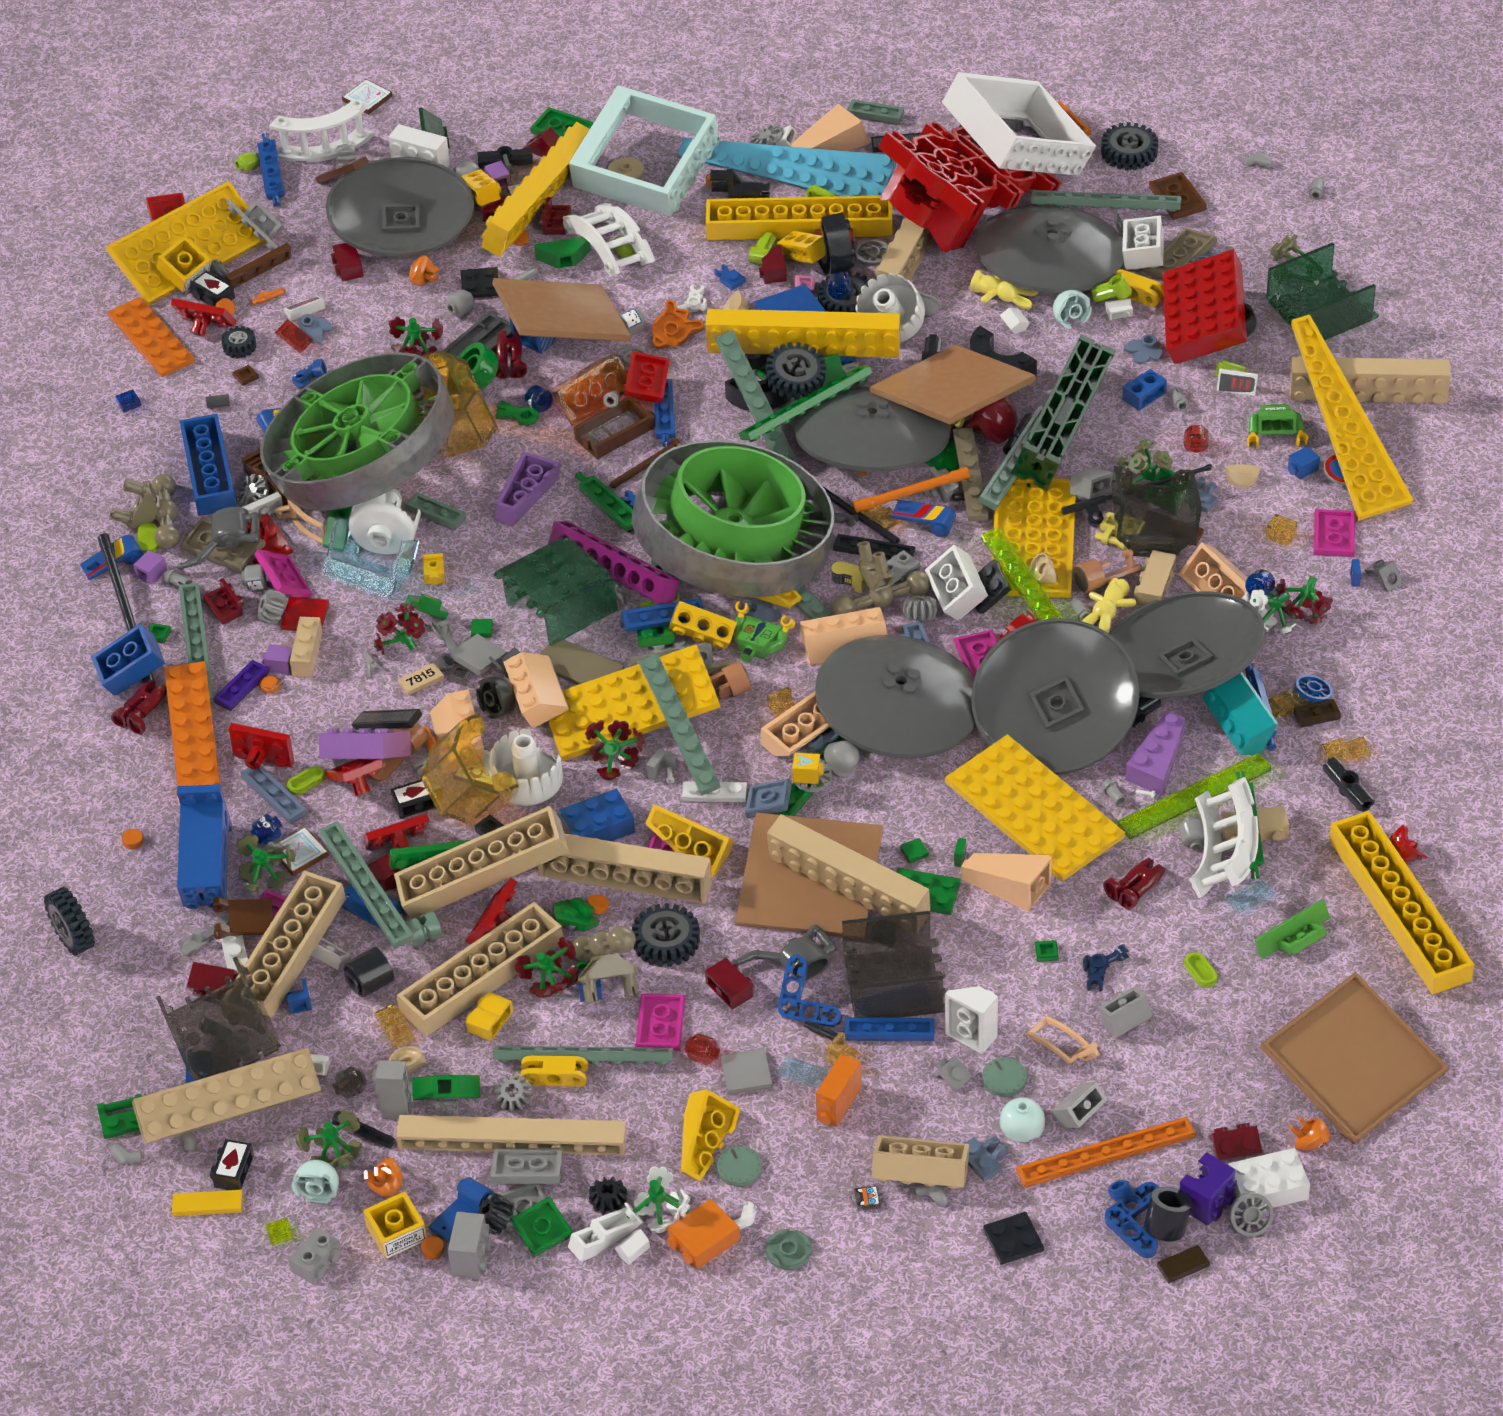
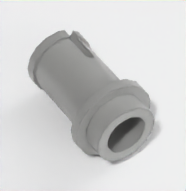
M1316 177L1313 179L1312 187L1309 189V196L1314 200L1320 199L1324 194L1322 190L1324 180Z
M1179 388L1171 389L1169 396L1174 402V408L1179 411L1186 410L1189 404L1188 399L1182 395Z
M617 391L607 393L603 398L604 404L609 408L615 407L620 400V394Z
M168 570L164 575V581L168 585L173 584L179 587V585L191 582L190 578L178 574L176 570Z
M1080 598L1071 601L1070 607L1077 614L1076 616L1079 621H1082L1087 615L1092 613L1089 608H1086Z
M427 752L425 757L412 764L411 768L413 771L419 768L415 773L420 776L432 766L436 767L439 759L434 752Z
M1109 779L1103 783V792L1109 795L1115 805L1126 802L1127 797L1119 789L1117 781Z

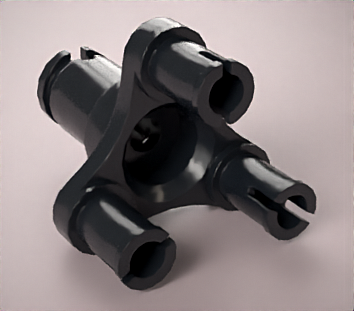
M727 168V170L710 169L711 192H728V199L770 198V192H762L769 191L770 182H767V184L763 182H745L737 175L733 168Z

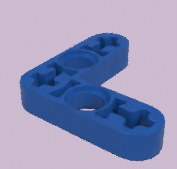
M801 955L791 956L786 964L778 1002V1012L786 1019L802 1022L807 1020L829 1027L840 1024L842 1014L837 1007L801 1000L808 964ZM797 960H800V963L803 965L797 970V975L801 976L800 979L795 976H789L790 973L794 975L795 968L792 966V963H796ZM791 981H796L799 984L798 990L794 993L787 991V985ZM790 1003L793 1008L799 1009L800 1016L798 1017V1013L792 1010L786 1014L783 1006H787ZM810 1006L814 1007L816 1010L815 1016L806 1018L804 1010ZM820 1008H823L822 1012L824 1014H830L831 1011H834L837 1018H833L832 1022H829L827 1017L821 1016V1020H818Z
M1153 1182L1143 1183L1127 1197L1122 1198L1109 1207L1105 1212L1104 1218L1105 1224L1143 1258H1151L1156 1254L1157 1241L1134 1218L1148 1209L1151 1194L1145 1196V1191L1152 1192L1159 1188ZM1133 1202L1139 1207L1132 1210L1127 1208L1126 1205ZM1111 1215L1114 1217L1119 1216V1221L1115 1218L1111 1220ZM1128 1229L1135 1230L1137 1234L1135 1236L1130 1237L1127 1236L1124 1232ZM1143 1244L1145 1246L1151 1245V1249H1143Z

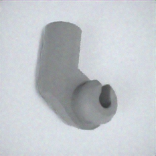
M1257 152L1244 159L1248 167L1258 163L1265 168H1270L1273 164L1272 158L1262 152Z
M192 1132L173 1137V1139L185 1141L183 1148L186 1150H195V1145L198 1143L196 1136Z
M115 1143L110 1148L111 1156L120 1164L142 1162L141 1150L129 1152L120 1143Z
M923 1184L916 1186L918 1197L930 1196L939 1207H943L948 1203L947 1193L940 1185L930 1187Z

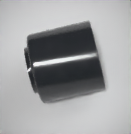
M376 946L344 963L343 968L346 981L351 989L362 998L394 981V973L387 958Z
M1173 1187L1156 1188L1151 1194L1144 1220L1146 1232L1161 1241L1174 1242L1180 1240L1185 1234L1192 1208L1190 1196Z

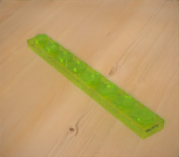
M997 528L982 533L981 540L995 560L999 562L1002 570L1036 619L1039 621L1063 618L1002 530Z
M1258 752L1118 820V827L1125 832L1129 840L1196 808L1195 798L1208 790L1211 797L1228 792V786L1237 780V771H1240L1241 778V771H1245L1246 780L1250 782L1270 772L1271 765Z

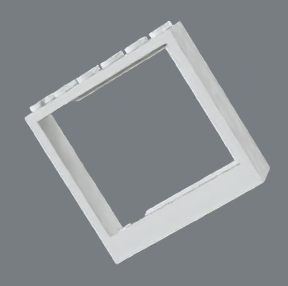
M958 72L942 101L945 107L992 161L1002 169L1079 175L1096 147L1038 81ZM1002 118L1027 121L1041 138L1017 136Z

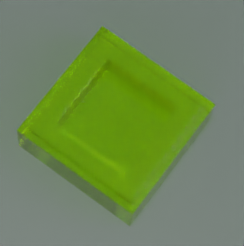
M287 1218L265 1224L271 1245L294 1239Z

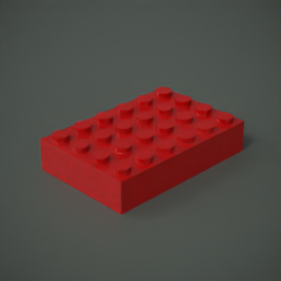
M1234 249L1163 272L1166 350L1174 364L1247 342L1242 264Z

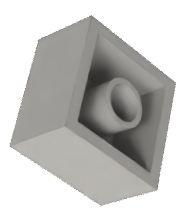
M456 1212L448 1247L452 1276L480 1278L481 1271H485L487 1257L484 1256L485 1251H490L491 1238L488 1237L489 1224L485 1223L484 1214Z

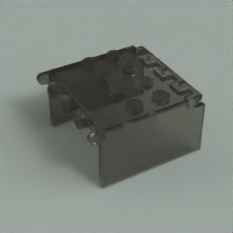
M930 911L842 921L843 952H846L844 953V961L854 1017L902 1018L945 1012L943 997H945L948 988H943V979L946 977L945 972L942 970L936 971L935 963L942 961V955L939 953L933 954L932 952L933 947L939 946V940L937 938L931 939Z
M237 956L232 959L240 977L231 981L229 976L225 977L227 984L216 990L211 991L210 987L207 986L205 987L206 995L194 1001H191L190 997L187 996L185 997L187 1004L176 1010L171 1005L168 1006L160 995L156 997L187 1071L195 1080L240 1068V1062L244 1066L250 1065L261 1059L259 1052L262 1051L264 1057L278 1051L279 1047H281V1041L248 968L243 966Z

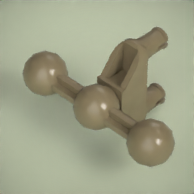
M168 474L157 475L153 479L152 484L149 481L136 482L126 478L123 484V491L138 494L132 510L129 512L112 508L109 519L125 523L129 528H137L156 519L160 522V526L154 535L157 545L163 549L175 547L180 537L176 527L172 526V521L176 519L178 514L177 506L170 498L176 490L175 480Z
M863 541L857 544L861 559L858 565L866 586L870 590L868 594L854 599L849 596L837 597L831 604V611L833 615L855 612L871 605L886 608L891 605L895 597L906 593L915 596L924 595L928 592L931 583L925 572L913 571L908 574L904 582L891 586L893 575L892 571L887 567L885 553L877 552L872 555L870 543Z
M617 926L611 932L600 930L593 934L592 937L581 935L574 940L573 944L576 952L574 958L580 962H590L578 977V982L583 985L585 1003L599 1001L595 981L601 978L620 976L623 981L624 996L639 995L635 977L638 969L619 956V954L629 952L635 945L636 937L630 928Z

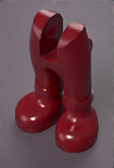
M500 330L496 345L499 366L495 376L501 379L507 378L508 352H510V377L522 378L526 375L528 367L521 359V336L518 331H513L512 338H507L506 330Z
M152 680L143 683L135 694L124 703L123 707L116 709L112 713L111 720L115 725L125 728L128 724L132 732L142 735L146 729L143 718H146L148 713L155 709L163 700L167 692L166 686L161 684L156 686V683Z
M1147 858L1135 865L1119 882L1114 878H1108L1103 883L1104 891L1109 898L1115 902L1119 900V904L1122 907L1131 910L1137 905L1138 900L1143 894L1159 882L1165 872V868L1160 864L1153 867L1154 860Z

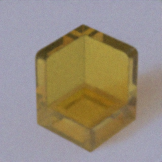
M1275 514L1267 525L1266 539L1278 544L1289 546L1297 535V521Z
M790 687L767 695L768 708L775 718L795 705L792 701Z
M842 1032L825 1048L826 1061L833 1065L840 1054L853 1059L859 1055L857 1050L845 1044V1034Z

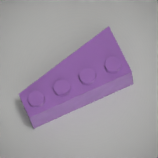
M523 451L496 502L495 521L514 526L559 478L560 462Z
M1168 710L1164 713L1127 762L1125 780L1150 791L1153 790L1163 796L1185 734L1184 717Z
M339 728L327 729V733L318 734L320 759H387L411 756L410 731H388V728H377L375 731H371V728L359 729V732H356L355 728L343 729V732H340Z

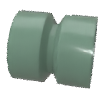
M433 911L421 915L419 920L413 918L405 921L413 934L414 941L411 944L413 948L424 945L427 939L434 941L443 936L440 923Z

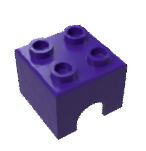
M1206 1152L1198 1161L1203 1164L1199 1168L1202 1171L1199 1179L1186 1174L1180 1181L1179 1190L1189 1195L1192 1200L1190 1216L1205 1225H1209L1213 1220L1215 1222L1219 1220L1226 1205L1231 1206L1236 1198L1234 1189L1237 1185V1180H1235L1236 1170Z

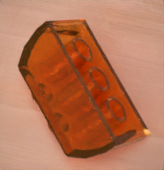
M613 354L585 367L553 387L551 392L564 411L571 426H574L605 407L603 398L607 393L617 391L620 397L623 396L628 373L618 354Z

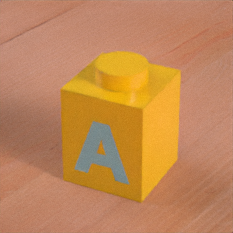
M795 753L792 765L793 783L818 784L819 777L824 774V763L820 762V754Z

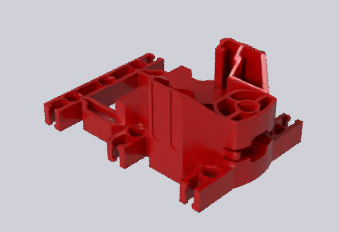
M937 121L932 122V124L926 123L920 136L913 137L911 142L897 130H893L892 133H885L878 146L881 151L898 164L880 200L889 199V202L907 219L921 228H928L939 248L944 252L953 251L965 246L986 207L995 208L1001 205L1006 210L1010 209V207L1015 208L1022 195L1028 193L1029 189L1058 191L1062 184L1051 173L999 168L985 151L983 152L980 149L979 144L961 124L959 127L953 128L950 133Z

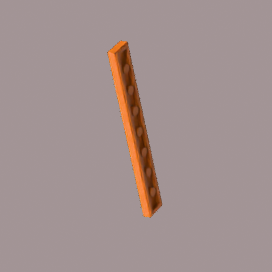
M1183 1117L1016 1167V1172L1023 1187L1026 1188L1196 1137V1133L1188 1117Z

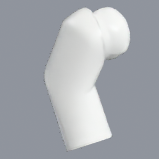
M750 1201L742 1204L743 1211L741 1217L733 1220L740 1227V1230L754 1223L757 1211L754 1204Z

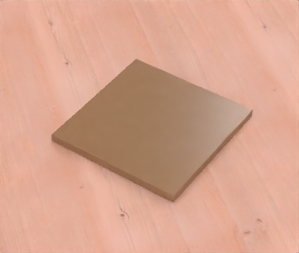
M493 278L492 284L519 335L630 341L631 335L602 285Z
M955 344L870 386V393L950 425L1035 382L1036 378L1032 373Z
M756 813L735 925L806 933L812 925H818L829 936L865 939L870 909H867L856 900L848 899L837 890H830L819 881L811 880L801 872L793 871L782 862H775L769 856L767 832L780 815ZM786 816L878 863L884 830L883 825Z
M1357 972L1346 978L1260 1045L1264 1053L1346 1139L1354 1145L1450 1069Z

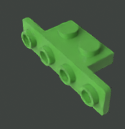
M1324 900L1316 902L1256 938L1255 944L1259 956L1265 958L1278 949L1294 955L1327 935L1325 927L1320 925L1330 918L1326 902Z

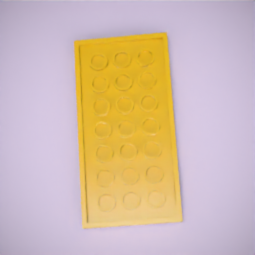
M229 181L106 246L107 253L148 306L179 289L157 269L158 256L184 235L211 259V262L217 259L222 262V265L267 242L264 238L260 240L253 233L255 229L252 226L248 228L241 221L243 217L239 213L235 216L228 209L230 206L226 202L228 198L243 213L249 208Z
M1017 477L997 507L994 516L992 560L995 559L999 562L1012 588L1005 596L1071 598L1075 512L1067 515H1062L1061 512L1062 507L1076 503V495L1070 494V479L1053 478L1046 491L1034 485V479L1032 478L1023 480ZM1039 553H1046L1052 559L1057 578L1056 584H1042L1031 580L1029 568L1034 557Z
M697 644L660 656L661 662L688 718L720 708L719 700ZM639 664L562 690L569 710L548 720L562 761L589 753V748L595 745V742L598 740L603 743L599 737L591 738L590 740L586 739L585 732L593 722L597 723L600 720L604 722V729L600 733L608 741L613 740L612 733L608 731V726L613 724L614 720L628 722L629 729L632 731L628 739L634 737L633 728L645 734L668 726Z
M1008 734L945 777V783L1029 855L1051 856L1052 874L1061 882L1125 838V832Z

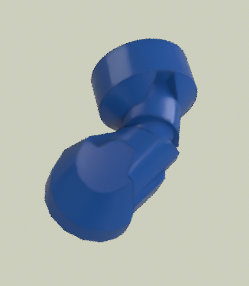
M322 358L314 360L312 365L307 366V369L299 370L292 377L293 384L296 387L304 388L310 384L312 376L319 378L326 374L327 367L325 361Z

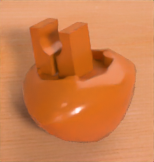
M426 255L421 256L410 267V282L417 286H423L429 281L435 282L439 279L435 274L440 271V268L434 266L431 259Z
M1300 1116L1298 1120L1302 1123L1301 1129L1295 1128L1292 1124L1289 1125V1128L1297 1136L1295 1141L1296 1150L1312 1151L1320 1149L1330 1140L1329 1129L1325 1122L1319 1118H1312L1306 1122Z
M387 1157L372 1172L365 1170L364 1180L367 1181L366 1185L375 1193L383 1197H393L402 1187L403 1173L395 1159Z

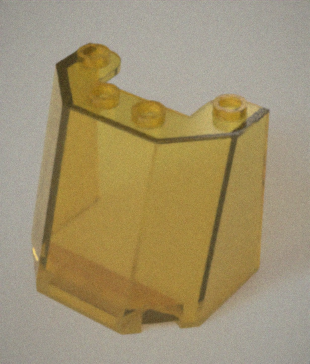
M444 351L423 355L424 358L430 360L441 374L454 407V423L447 438L448 457L486 447L493 433L495 434L498 426L467 361ZM424 387V400L436 396L438 391Z
M479 712L461 720L429 751L421 776V781L440 816L450 817L469 825L505 808L519 788L516 779L509 772L503 771L490 777L471 740L480 736L485 730V723Z

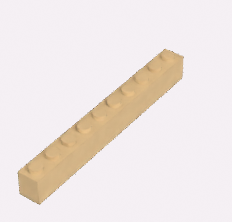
M409 1114L399 1115L396 1140L398 1149L494 1152V1149L562 1148L563 1154L625 1156L627 1131L626 1121L461 1117L457 1115L424 1116Z

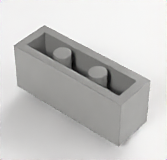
M378 1060L377 1069H374L372 1074V1081L376 1083L375 1097H378L377 1110L381 1111L382 1118L399 1119V1115H409L412 1098L406 1061Z

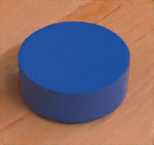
M1118 1180L1108 1187V1193L1113 1200L1125 1198L1132 1192L1131 1185L1127 1180Z

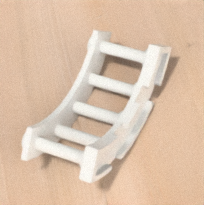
M353 99L333 113L314 118L298 119L278 116L269 125V129L279 131L280 133L279 160L289 162L307 161V163L320 162L336 158V148L338 145L348 144L353 145L354 148L361 147L373 137L372 131L363 129L361 113L369 107V103ZM355 118L356 129L348 135L346 123ZM339 126L341 139L329 143L327 129ZM320 131L322 145L308 147L306 133ZM287 132L299 133L301 147L288 144Z
M604 203L595 206V212L583 216L567 215L563 217V225L568 234H578L584 237L595 248L604 263V268L609 277L619 274L620 267L639 261L641 266L655 261L647 240H642L638 233L640 228L618 206L613 207L610 203ZM597 223H601V224H602V223H608V224H609V225H606V226H603V227H600V228H597V229H595L594 226H593L594 224H597ZM618 229L625 235L609 242H605L601 236ZM630 243L636 254L615 261L610 249Z
M1245 777L1230 784L1228 792L1211 797L1208 790L1195 798L1204 829V853L1198 870L1189 879L1198 898L1203 897L1213 884L1229 879L1232 886L1238 885L1247 877L1251 871L1249 869L1250 864L1255 861L1258 849L1257 816H1253L1251 805L1254 804V800ZM1233 799L1236 815L1219 821L1215 805ZM1238 824L1237 837L1222 842L1221 829ZM1235 847L1232 857L1221 862L1222 852Z

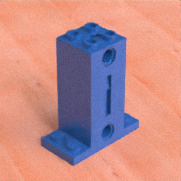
M220 784L177 786V796L180 802L178 893L183 907L197 909L199 906H208L213 908V899L215 897L227 899L229 831H232L230 815Z

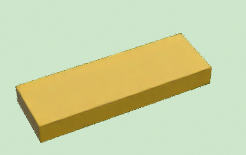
M242 1190L173 1194L172 1215L189 1216L242 1212L243 1193Z

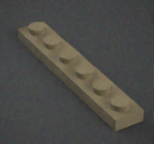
M973 427L953 429L959 469L967 467L970 474L969 479L961 481L968 522L988 520L987 506L978 502L984 488Z

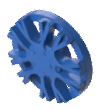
M1301 675L1297 677L1294 684V691L1299 693V697L1301 699L1306 698L1307 702L1310 701V703H1313V701L1330 700L1333 695L1332 686L1326 680L1315 675Z

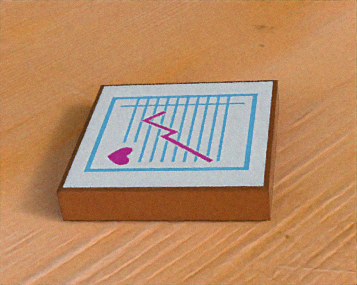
M306 827L277 842L283 845L282 852L285 854L287 844H290V849H294L296 857L295 862H291V868L287 867L286 858L281 859V864L292 876L329 856V852Z

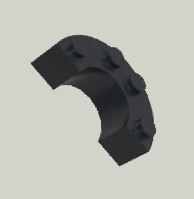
M843 212L821 217L820 229L825 245V256L818 260V263L824 275L832 276L834 273L840 274L843 271L844 273L851 271L854 267L853 256H855V248L851 245L849 235L851 226L849 220L845 219Z
M978 326L974 330L970 338L971 351L1032 373L1035 377L1037 376L1036 359L1024 352L1011 356L998 354L993 351L994 334L982 326Z
M734 378L725 381L726 400L738 408L749 410ZM758 381L772 409L778 408L790 400L787 399L786 393L781 397L779 396V391L773 392V387L770 388L768 386V381Z

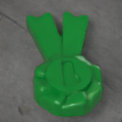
M501 400L500 404H497L496 419H515L518 425L528 427L536 424L539 418V413L535 408L523 407L519 409Z

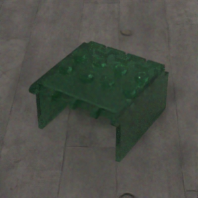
M1333 242L1268 268L1266 298L1270 299L1268 304L1290 326L1293 319L1310 314L1324 340L1379 317L1377 311L1373 312L1376 290L1374 284L1350 292L1346 288L1348 282L1345 279L1339 281L1336 278L1338 272L1332 270L1335 245Z
M570 537L565 539L559 538L494 573L496 579L502 578L506 604L508 606L527 598L526 606L529 609L534 607L539 609L536 615L539 618L544 617L550 646L618 611L614 580L610 578L611 574Z

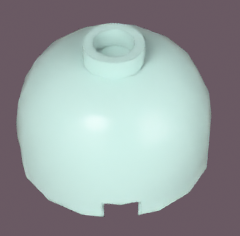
M1077 290L1062 292L1057 296L1053 304L1055 319L1068 329L1072 328V324L1066 322L1068 317L1078 318L1077 322L1082 321V323H1085L1092 311L1090 299Z
M1024 1097L1015 1098L1009 1101L1001 1111L1000 1128L1005 1133V1136L1013 1141L1029 1142L1031 1139L1038 1138L1044 1131V1112L1032 1099Z
M310 1160L303 1163L296 1171L292 1181V1190L298 1197H300V1194L306 1197V1202L329 1203L331 1198L336 1197L339 1187V1177L335 1168L322 1160Z

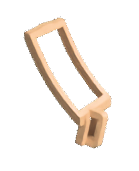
M289 500L288 505L275 508V513L279 519L291 518L304 534L323 543L325 535L323 523L305 514L297 505ZM284 511H290V513L282 514ZM296 513L306 522L320 528L322 538L308 531L298 521Z
M1048 1016L1044 1017L1026 1033L1031 1039L1052 1050L1068 1064L1077 1058L1088 1061L1099 1055L1096 1042L1089 1044L1069 1027ZM1046 1023H1049L1069 1034L1083 1046L1069 1058L1052 1043L1034 1033Z

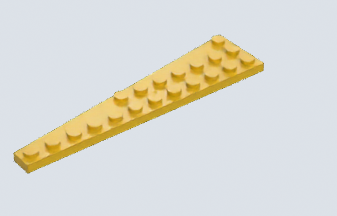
M1309 314L1293 319L1291 326L1358 521L1411 505L1414 499L1312 317Z

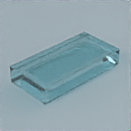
M1260 879L1227 896L1226 901L1240 914L1274 897V892Z
M788 1055L777 1071L779 1076L816 1089L819 1088L828 1073V1069Z

